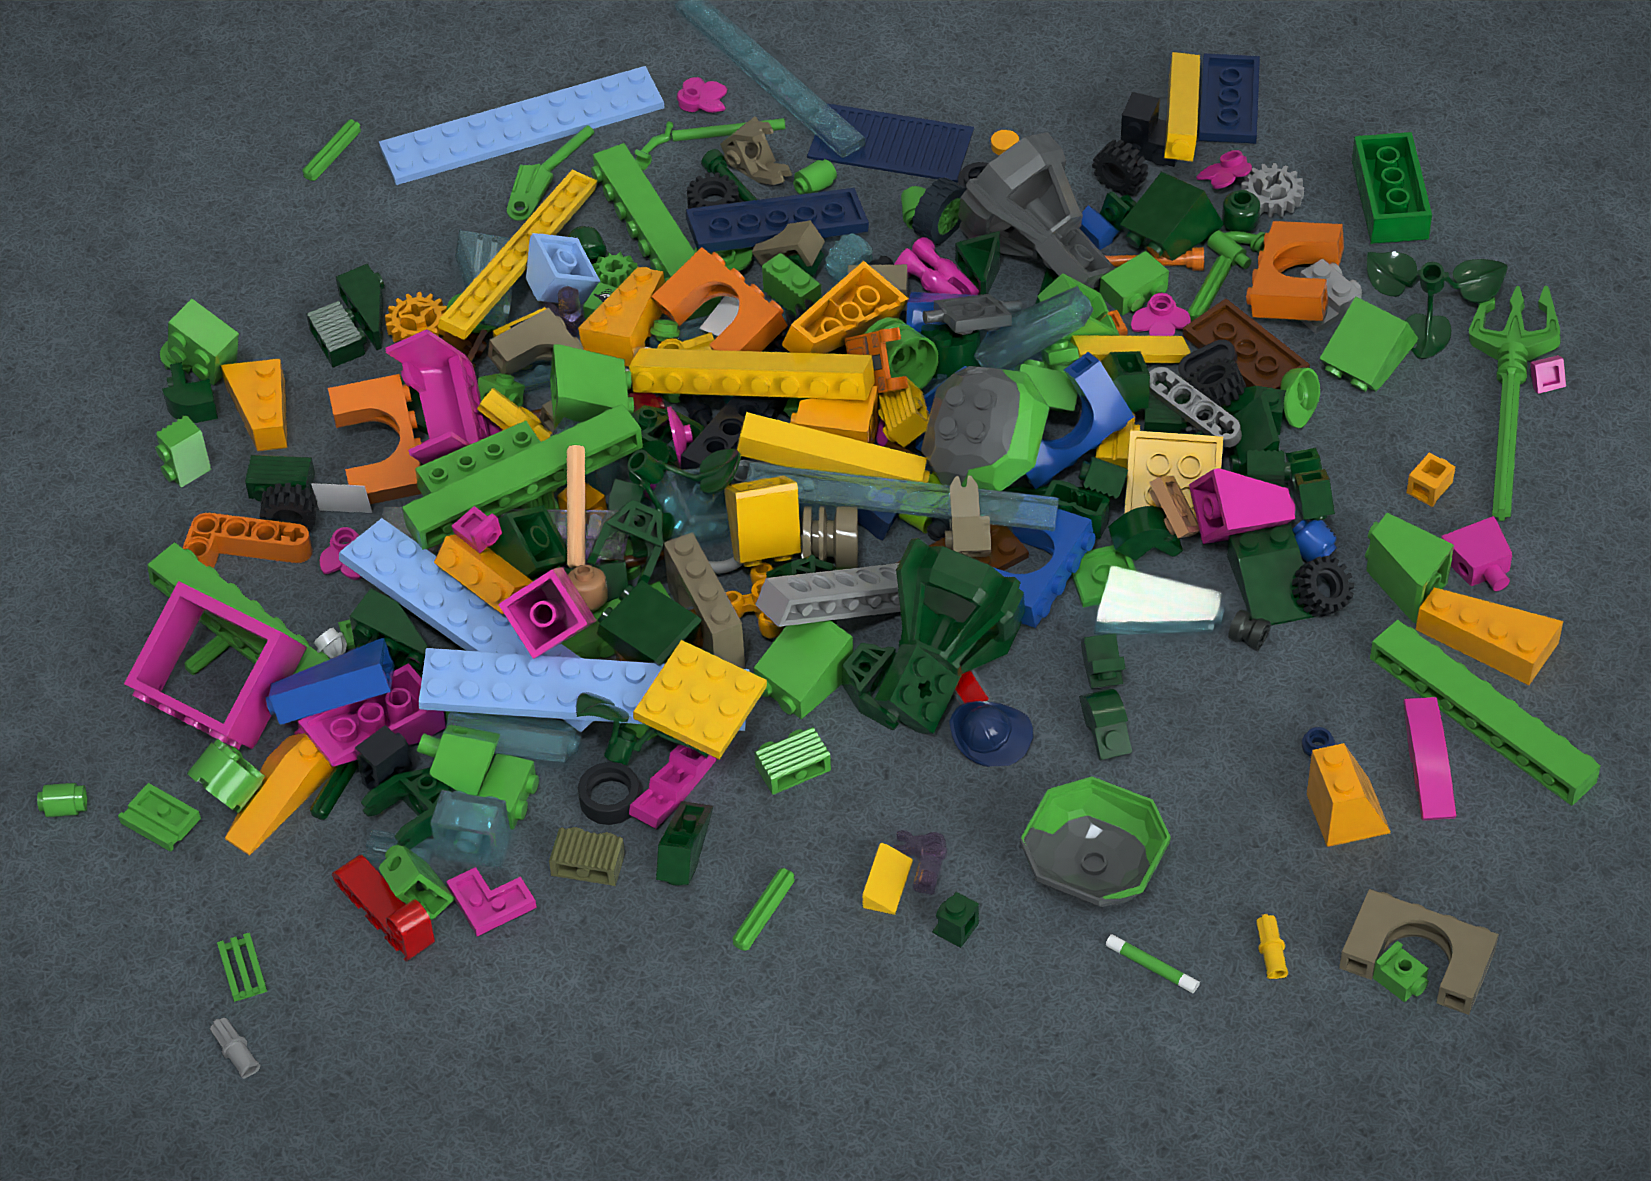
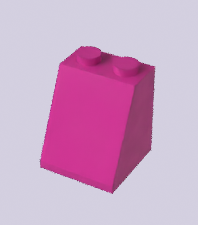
M1220 468L1209 471L1189 484L1203 544L1229 540V535L1284 525L1295 519V503L1290 497L1288 488Z
M563 567L550 570L498 604L533 659L570 639L597 621Z

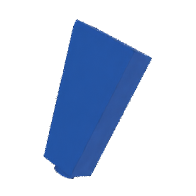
M385 639L375 640L271 683L269 696L266 697L270 714H276L281 725L391 692L395 665Z

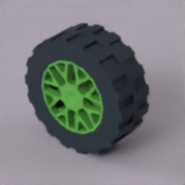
M946 177L934 181L926 189L916 206L912 219L914 233L922 238L930 239L936 245L944 243L960 227L962 222L958 217L960 199L967 189Z

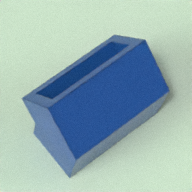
M1088 205L1082 212L1083 218L1079 229L1101 250L1113 243V238L1119 231L1098 211Z

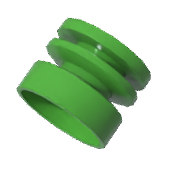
M887 317L875 322L867 329L865 334L882 329L900 328L901 340L886 342L891 378L907 376L919 389L924 388L934 376L938 366V350L935 344L898 318Z

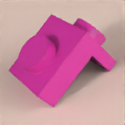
M475 506L452 525L454 534L478 553H481L486 547L493 545L502 534L497 516L493 513L487 516Z

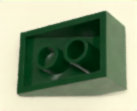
M1290 523L1229 535L1227 558L1247 611L1251 614L1252 619L1263 618L1270 621L1271 626L1315 617L1312 616V611L1306 613L1303 610L1306 606L1304 603L1298 605L1296 600L1300 599L1299 594L1293 595L1292 590L1298 588V586L1292 585V580L1297 578L1294 574L1300 569L1303 562Z

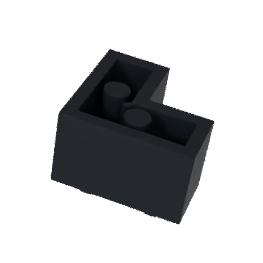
M1132 92L1122 113L1121 140L1124 141V146L1130 143L1132 145L1131 149L1134 151L1137 148L1140 151L1137 155L1139 157L1143 156L1147 161L1154 162L1160 166L1168 165L1175 167L1176 159L1164 158L1166 121L1159 119L1160 98Z

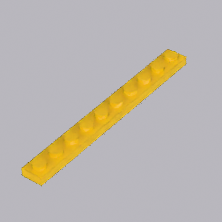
M572 169L441 316L438 328L465 340L527 269L529 240L532 233L557 235L596 190L597 180Z

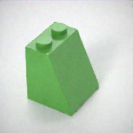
M1355 296L1319 359L1326 366L1324 370L1338 379L1344 375L1352 379L1350 384L1363 392H1366L1368 388L1377 392L1419 338L1408 322Z
M560 344L553 345L549 378L554 429H570L580 422H585L621 404L626 407L630 414L634 413L633 397H628L627 389H631V372L625 371L624 359Z
M1386 513L1382 520L1374 522L1369 530L1368 539H1370V545L1365 553V558L1368 559L1366 571L1405 615L1417 624L1419 607L1433 588L1444 589L1448 583L1454 544Z
M830 620L786 626L754 667V674L767 680V687L762 696L772 697L778 702L780 708L789 715L793 713L802 720L842 685V665L853 653V637Z

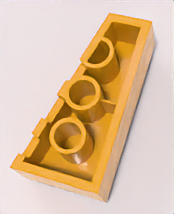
M863 261L791 324L782 346L790 353L826 354L845 345V338L865 334L867 329L878 320L887 317L899 319L909 298Z
M637 267L578 327L584 350L624 359L625 366L629 367L639 348H645L646 338L651 337L650 328L653 327L654 321L659 320L662 312L651 296L665 283L663 271L652 270L648 267Z
M1434 587L1419 607L1416 630L1516 680L1530 685L1559 644L1563 621Z

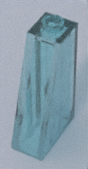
M459 230L455 258L465 289L511 238ZM512 286L479 324L502 327L507 324Z
M1075 286L1013 314L1012 326L1001 327L998 331H988L974 357L982 367L1008 370L1085 326L1094 309L1089 299L1083 295L1078 286Z
M1111 566L1096 618L1094 634L1213 633L1215 623H1222L1226 606L1220 605L1222 596L1220 592Z
M451 712L448 715L447 726L456 725L500 734L494 752L496 754L565 763L572 754L577 753L580 744V735H576L577 729L565 721L552 718Z

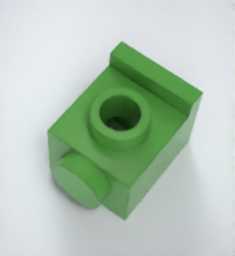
M1397 941L1375 961L1373 979L1403 1002H1406L1412 995L1418 997L1426 989L1429 980H1427L1429 968L1402 949L1403 944Z

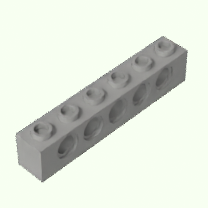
M899 563L766 578L755 605L778 627L901 612L896 575Z

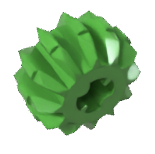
M621 251L617 255H611L608 252L606 258L598 256L597 262L592 264L601 283L616 288L638 267L631 256L623 257Z

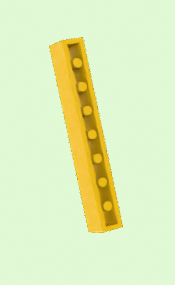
M639 348L629 365L633 392L866 400L875 383L872 355Z

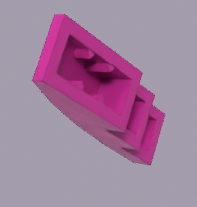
M1437 697L1404 699L1410 761L1413 763L1415 787L1419 795L1422 821L1455 819L1456 809L1452 778Z
M678 745L670 752L669 763L650 778L649 789L630 804L629 815L656 829L678 808L681 801L685 800L716 762L717 758L708 754L706 759L703 754L684 745Z

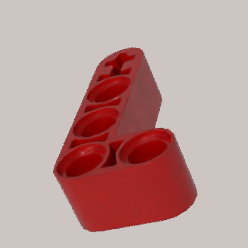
M358 855L332 873V877L340 890L358 909L361 907L367 913L365 917L377 930L381 929L387 935L384 938L396 951L400 950L406 956L404 958L405 961H408L435 942L431 920L424 907L416 899L407 904L398 899L383 876L363 855Z

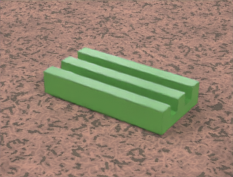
M250 933L243 934V939L237 940V937L230 938L231 942L224 944V941L217 942L234 1002L267 992ZM240 947H247L258 987H251ZM227 951H234L245 991L238 992Z

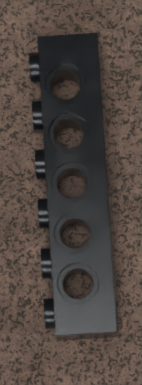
M776 348L773 352H784V351H782V350ZM733 396L681 454V470L698 475L700 474V464L710 454L724 449L737 450L746 412L777 420L789 397ZM681 476L682 478H684V479H686V480H689V481H691V482H693V483H695V484L700 485V483H701V481L696 482V481H693V480H691V479H688V478H685V477Z

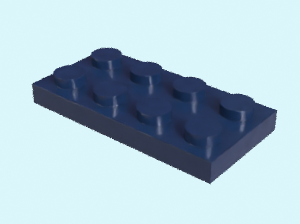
M1204 53L1199 141L1256 144L1260 56Z

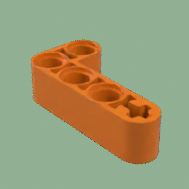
M202 513L196 516L191 523L183 545V549L191 550L198 561L206 567L211 566L213 568L219 553L291 563L305 562L313 553L309 531L304 525L216 513Z

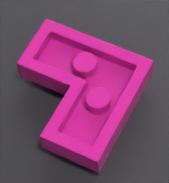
M475 867L446 881L448 890L455 897V902L476 936L484 934L537 908L536 900L521 877L490 890Z

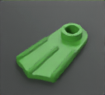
M539 163L519 166L507 206V214L511 219L523 221L534 213L554 178L553 173L544 169ZM519 206L524 207L521 211L515 210Z

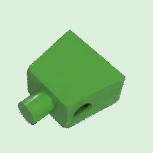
M448 725L441 739L423 733L417 752L434 758L429 773L432 777L476 800L489 770L500 734Z
M394 845L386 851V860L380 864L379 870L398 899L406 904L416 899L424 907L430 920L436 918L455 899L430 865L404 845ZM418 880L424 887V891L417 890L416 883Z

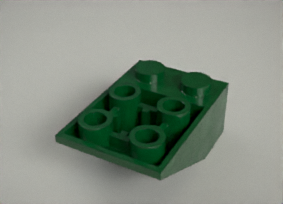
M370 589L349 616L355 649L384 638L395 665L394 671L409 663L422 678L426 648L429 647L397 601Z

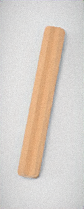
M572 445L567 449V565L570 568L585 565V448L580 445Z

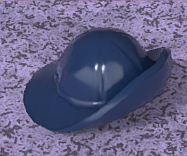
M988 701L966 702L956 708L949 720L952 739L958 749L968 759L986 767L1010 766L1016 763L1026 754L1033 739V727L1029 717L1015 708L1000 703Z

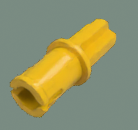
M1263 914L1262 917L1257 919L1256 924L1260 938L1258 950L1264 957L1267 978H1285L1288 975L1283 953L1285 942L1280 939L1275 916Z

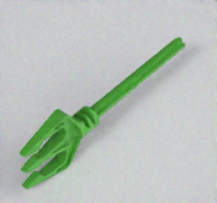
M1516 286L1510 299L1511 313L1504 330L1494 331L1485 329L1486 314L1495 309V298L1480 303L1469 328L1470 344L1498 360L1496 376L1498 381L1502 383L1492 516L1499 517V521H1505V517H1511L1520 385L1527 378V362L1558 348L1561 342L1560 326L1548 286H1544L1538 301L1539 309L1547 314V327L1545 329L1530 332L1524 329L1521 315L1524 309V299L1520 286Z

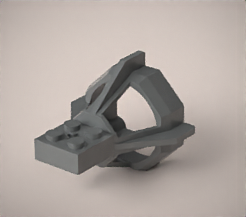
M1048 132L1023 137L991 161L977 178L970 179L966 183L967 190L961 196L958 217L962 220L960 228L969 239L1000 231L1001 254L1026 256L1034 259L1043 258L1044 264L1049 269L1054 270L1059 276L1064 273L1092 289L1100 287L1101 277L1115 269L1109 260L1079 229L1083 214L1082 211L1080 212L1064 171L1066 158L1063 149ZM1015 228L1011 234L1008 233L1010 229Z

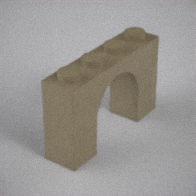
M547 308L492 338L489 341L488 357L501 373L511 375L533 362L540 360L552 361L554 344L582 350L584 348L577 337H572L568 332L563 319L560 316H555L550 308ZM550 400L543 404L540 420L544 427L554 434L568 430L554 429L552 401Z
M693 532L664 542L668 589L675 602L685 608L693 606L696 615L702 619L700 628L703 650L744 669L745 657L742 622Z
M1369 889L1342 950L1339 969L1372 980L1375 961L1382 956L1384 950L1392 942L1404 937L1428 939L1444 951L1449 961V966L1439 988L1437 1004L1470 1015L1494 956L1499 934L1493 933L1485 927L1473 926L1459 921L1451 915H1442L1428 910L1422 905L1399 900L1388 893Z

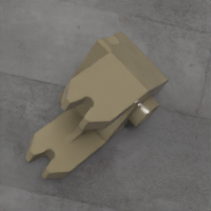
M754 116L720 143L726 162L758 183L775 185L785 181L783 176L792 175L788 165L774 163L776 160L764 135L774 133L769 122L758 121L757 117Z
M957 476L949 488L948 511L950 531H945V546L968 557H988L991 553L990 516H980L978 485L972 476H968L966 487L961 486L959 476Z

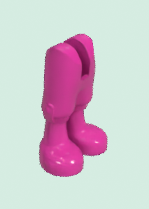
M926 237L915 241L912 251L908 248L905 249L894 263V265L907 264L908 278L912 274L920 278L922 287L930 293L979 294L977 287L957 268L956 264L937 255L934 243ZM924 264H929L931 267L934 268V270L926 267Z

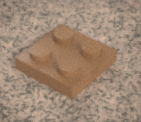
M1161 476L1149 482L1152 490H1150L1151 498L1157 507L1162 506L1167 516L1164 518V522L1172 535L1176 534L1177 538L1191 537L1199 533L1198 522L1175 477Z

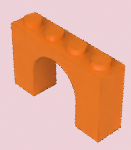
M1272 222L1270 232L1264 235V251H1259L1258 269L1253 270V286L1247 289L1246 302L1247 305H1251L1252 317L1323 321L1328 306L1327 279L1290 277L1282 274V272L1296 265L1314 264L1321 259H1324L1329 264L1334 262L1339 265L1344 250L1343 224Z
M702 247L651 296L660 311L672 321L677 322L679 327L703 303L712 298L728 296L739 300V310L735 319L709 344L712 350L762 352L788 326L782 316L784 310L774 300L770 302L765 300L764 293L755 284L748 286L744 282L745 278L735 268L729 270L725 267V261L716 252L710 254Z
M400 374L328 388L336 428L375 421L389 425L400 437L397 449L387 459L374 464L345 469L348 485L365 486L370 504L421 494L418 489L415 468L421 465L417 459L409 455L408 451L420 445L421 440L420 437L414 438L412 429L418 428L414 410L408 411L406 402H411L412 400L409 386L406 384L402 385Z

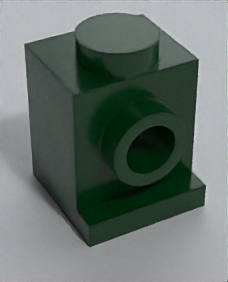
M955 892L953 896L940 905L936 913L938 924L932 933L961 948L979 924V903Z

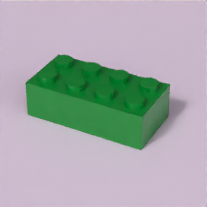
M1412 132L1355 136L1352 164L1371 244L1429 239L1432 212Z

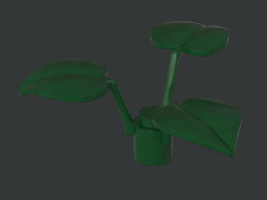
M1368 252L1367 255L1369 280L1380 293L1397 297L1404 292L1406 286L1413 288L1419 281L1422 290L1428 293L1427 316L1418 313L1409 316L1405 320L1419 338L1416 342L1417 346L1411 349L1418 359H1427L1437 355L1450 341L1452 330L1449 320L1444 316H1432L1433 296L1443 289L1444 281L1453 289L1461 288V295L1465 300L1473 303H1484L1497 295L1508 270L1507 264L1499 261L1472 259L1464 261L1454 268L1453 281L1449 277V273L1444 272L1442 265L1437 262H1427L1417 271L1414 259L1404 253Z
M661 440L642 442L643 448L629 454L627 466L631 482L645 488L656 510L662 512L663 543L667 542L673 533L675 518L671 513H663V507L651 489L650 484L659 483L664 476L665 469L693 481H701L700 489L706 494L719 493L731 483L737 472L741 459V453L738 450L724 449L710 454L700 464V474L698 475L668 465L670 449ZM641 518L636 523L637 527H641L642 525ZM631 537L632 556L635 558L648 556L645 542Z
M582 692L577 698V717L596 716L614 721L612 735L604 752V756L612 762L627 765L633 750L640 751L642 745L654 733L664 739L689 747L703 754L706 759L708 757L707 753L652 727L637 741L635 738L637 733L631 728L625 727L626 723H620L627 722L629 719V714L625 710L615 706L611 700L597 694Z

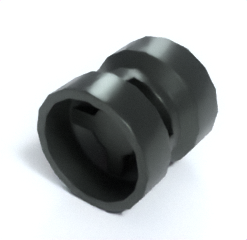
M1240 609L1231 623L1228 638L1236 642L1244 640L1250 648L1258 651L1268 637L1271 622L1263 618L1252 619L1249 612Z

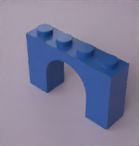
M1089 352L1064 369L1081 398L1082 413L1075 428L1066 436L1056 440H1041L1035 467L1023 475L1024 479L1035 489L1048 484L1054 475L1064 468L1074 465L1080 456L1089 450L1097 448L1103 439L1113 432L1123 429L1127 422L1135 417L1100 360Z
M1025 498L1011 518L1013 534L1020 542L1049 552L1052 558L1041 569L1027 574H1013L997 568L994 569L1004 577H1015L1021 582L1019 589L1024 592L1025 613L1021 621L1022 624L1036 628L1041 619L1049 614L1051 604L1057 595L1063 593L1066 582L1071 574L1076 573L1079 569L1081 559L1085 553L1093 548L1096 536L1093 533L1091 519Z

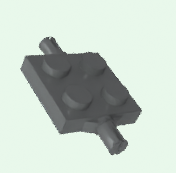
M990 294L934 300V310L923 311V321L925 324L933 322L946 323L955 333L962 335L971 334L973 330L981 329L998 331L1001 327L1012 326L1011 313L1022 312L1021 300L999 301Z

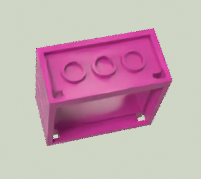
M178 581L124 684L135 689L132 696L210 736L218 738L238 750L242 744L253 749L271 717L266 703L271 683L293 675L307 647L288 635ZM204 610L267 641L224 724L161 692Z

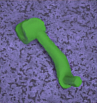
M668 121L666 123L665 134L652 137L642 150H635V155H637L636 162L641 170H645L651 164L652 156L648 153L656 146L672 139L670 133L673 122Z

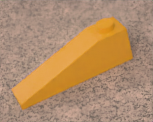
M305 733L287 737L267 757L260 770L265 775L262 785L237 814L225 836V840L249 856L329 778L336 767L331 766Z

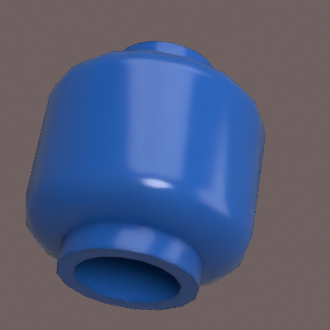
M1303 519L1292 529L1300 549L1301 558L1306 563L1320 556L1321 558L1329 556L1337 549L1334 545L1337 536L1323 520H1311L1308 522L1307 519Z

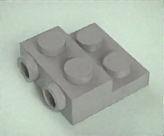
M1321 259L1300 272V278L1327 279L1328 306L1323 321L1300 320L1315 334L1343 318L1355 296L1360 299L1362 298V289L1356 280L1348 281L1342 276L1340 267L1334 262L1329 264L1324 259Z

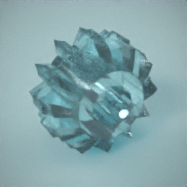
M853 233L845 234L841 237L840 241H835L833 248L829 249L830 253L825 258V270L835 280L840 282L848 275V265H859L863 261L869 264L872 261L873 248L859 235Z

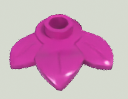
M699 77L689 78L683 82L682 89L677 93L678 105L681 109L688 112H696L699 109L706 112L724 111L725 106L720 99L726 95L728 89L718 82L709 81L705 83Z
M1229 151L1220 157L1221 163L1208 166L1196 178L1197 180H1211L1213 189H1221L1232 184L1236 177L1248 175L1252 170V165L1248 163L1247 158L1242 155L1241 151Z
M1157 293L1148 301L1147 307L1135 312L1131 321V328L1133 332L1149 331L1150 336H1174L1176 329H1183L1184 326L1191 322V318L1186 310L1176 306L1175 301L1169 294Z
M343 527L333 533L330 547L325 549L320 556V568L323 574H330L340 570L342 574L352 580L362 578V576L339 561V552L359 537V534L353 529Z

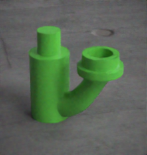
M1218 230L1210 236L1207 246L1219 256L1229 257L1232 261V266L1238 264L1242 268L1247 269L1251 265L1252 260L1246 256L1247 251L1238 243L1250 244V249L1253 252L1257 251L1259 253V251H1264L1265 232H1260L1256 235L1240 231L1223 233L1221 230Z

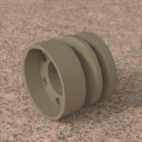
M804 506L800 522L801 553L799 554L801 558L815 555V557H819V560L827 562L828 557H834L836 570L858 568V506H837L834 520H828L825 506H820L819 520H813L812 506Z

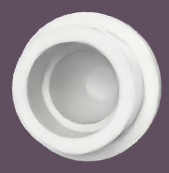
M334 627L325 631L314 642L318 648L317 652L325 653L330 659L346 652L347 643L342 632L338 633Z

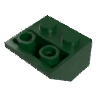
M1141 351L1110 352L1100 362L1131 412L1139 411L1141 408H1149L1150 373Z

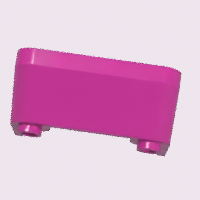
M428 329L385 348L388 355L402 363L403 370L401 375L404 383L418 391L429 439L409 449L410 456L426 464L490 436L486 417L477 410L482 400L473 365L465 354Z

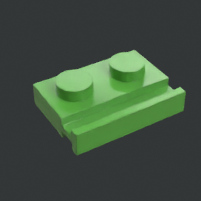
M150 783L127 805L128 809L118 815L121 824L170 852L174 849L173 845L177 841H181L201 819L198 810Z

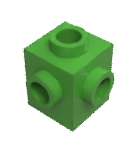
M499 373L478 378L481 400L484 399L492 388H495L518 407L522 406L525 385L514 381L513 376Z

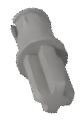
M224 1017L213 1021L214 1024L210 1027V1030L223 1048L222 1055L231 1060L239 1071L240 1076L245 1079L259 1071L260 1064L254 1059L247 1048V1040L238 1035L229 1020Z

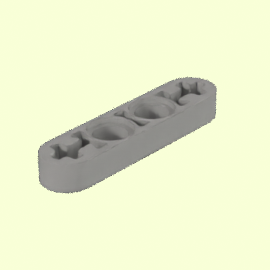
M1157 367L1149 372V391L1155 398L1198 430H1202L1205 435L1223 436V447H1232L1239 443L1242 432L1240 424L1235 417L1170 369ZM1166 379L1167 385L1171 390L1168 392V388L1161 383L1156 385V381L1163 382ZM1182 393L1191 395V399L1185 404L1175 402V398ZM1202 410H1211L1213 412V416L1208 420L1202 421L1197 418L1198 413ZM1219 421L1221 427H1223L1227 431H1229L1232 428L1233 433L1229 434L1226 432L1222 434L1220 426L1217 425Z

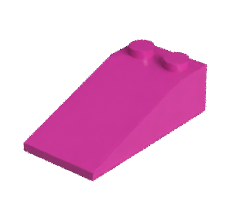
M409 663L394 671L391 692L311 715L298 721L300 728L332 767L357 760L355 747L385 725L394 734L400 733L406 739L408 745L419 743L423 733L432 736L446 728L444 711L419 709L422 678Z

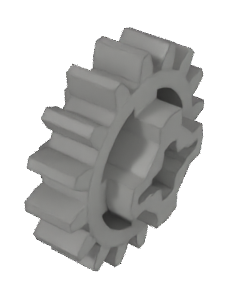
M1273 163L1272 168H1267L1265 164H1261V170L1252 168L1251 175L1244 176V182L1241 185V190H1247L1258 197L1260 201V215L1263 212H1268L1269 218H1272L1273 213H1278L1280 217H1284V211L1293 213L1295 206H1301V200L1304 197L1303 179L1297 178L1296 171L1289 173L1288 166L1286 165L1282 169H1278L1276 163Z

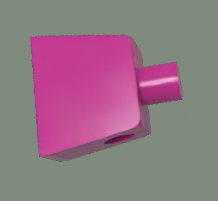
M1494 516L1441 537V539L1454 544L1451 567L1470 586L1487 581L1494 591H1500L1509 584L1510 580L1505 573L1510 571L1512 552Z

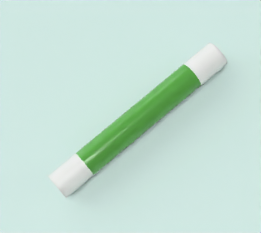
M1113 934L1106 941L1108 948L1191 993H1194L1200 984L1196 979Z

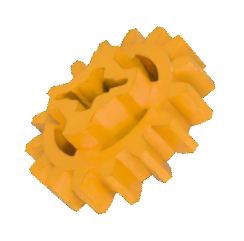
M418 292L414 298L410 294H406V300L402 301L397 298L395 300L396 306H389V314H385L387 333L392 335L394 343L426 329L438 337L439 334L444 335L446 332L439 329L438 324L441 316L447 311V306H443L441 298L434 301L433 294H429L426 298L422 297L421 292Z

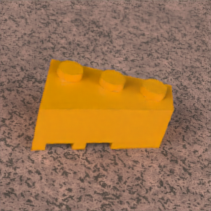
M271 359L220 365L225 387L244 422L256 450L264 451L287 448L285 378L281 360Z

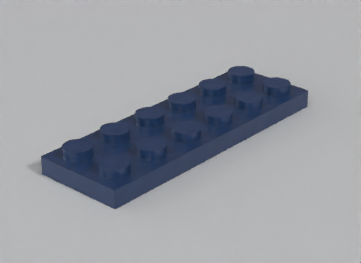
M855 188L686 209V220L697 251L702 247L708 253L754 247L757 243L767 241L778 235L786 228L787 224L809 220L812 221L822 238L868 232L869 228L868 219Z

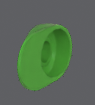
M1306 367L1287 371L1280 384V389L1286 390L1284 397L1285 416L1289 424L1294 428H1302L1306 425L1316 409L1320 397L1318 376L1313 369Z

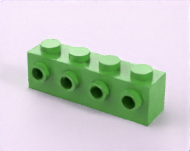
M524 421L415 468L418 489L424 497L443 486H448L471 473H476L499 460L506 459L524 448L531 447L541 441L527 421Z

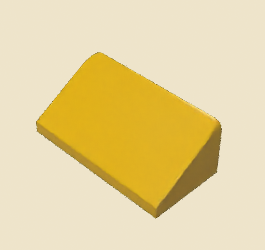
M880 843L863 891V908L895 915L913 859L887 844Z

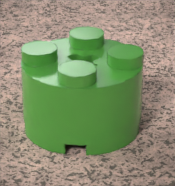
M218 738L214 743H210L187 772L193 780L199 781L205 787L204 789L237 813L243 809L262 785V780L265 777L254 765L243 757L240 759L238 754Z

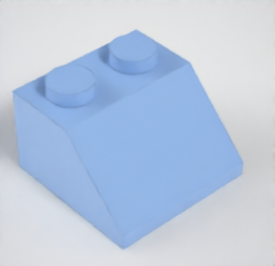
M532 233L529 240L526 280L537 301L575 305L583 304L601 281L579 239Z

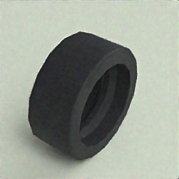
M604 762L596 764L586 770L578 784L581 810L588 819L598 824L613 825L631 818L632 816L629 815L630 804L641 795L637 775L631 768L622 763ZM608 781L620 782L626 785L629 791L624 800L611 805L598 804L591 800L590 797L591 790L595 786Z

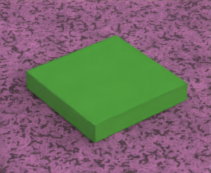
M1114 545L1087 551L1081 559L1077 572L1071 574L1082 607L1143 595L1144 592L1132 559L1116 551Z

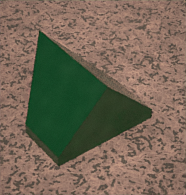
M1000 231L955 243V262L963 274L979 290L978 295L989 293L1000 270Z

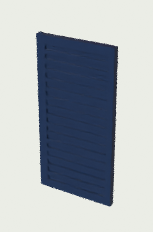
M826 103L807 158L821 161L826 159L833 163L937 180L946 177L957 183L974 127Z

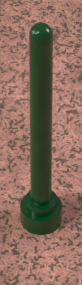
M712 149L703 156L701 165L708 173L712 172L714 175L715 173H720L721 178L725 174L729 176V180L733 179L735 185L738 186L739 197L744 202L758 200L727 168L724 155L718 149Z

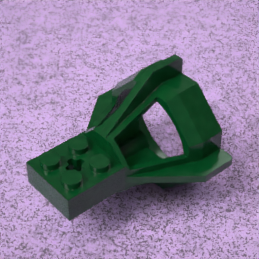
M913 538L910 540L896 569L902 620L899 649L874 701L915 732L934 734L962 674L1008 654L1022 624L1021 619L1025 613L1024 592L1019 589L1021 582L1017 578L1004 577L986 563L944 546L929 547L919 538Z

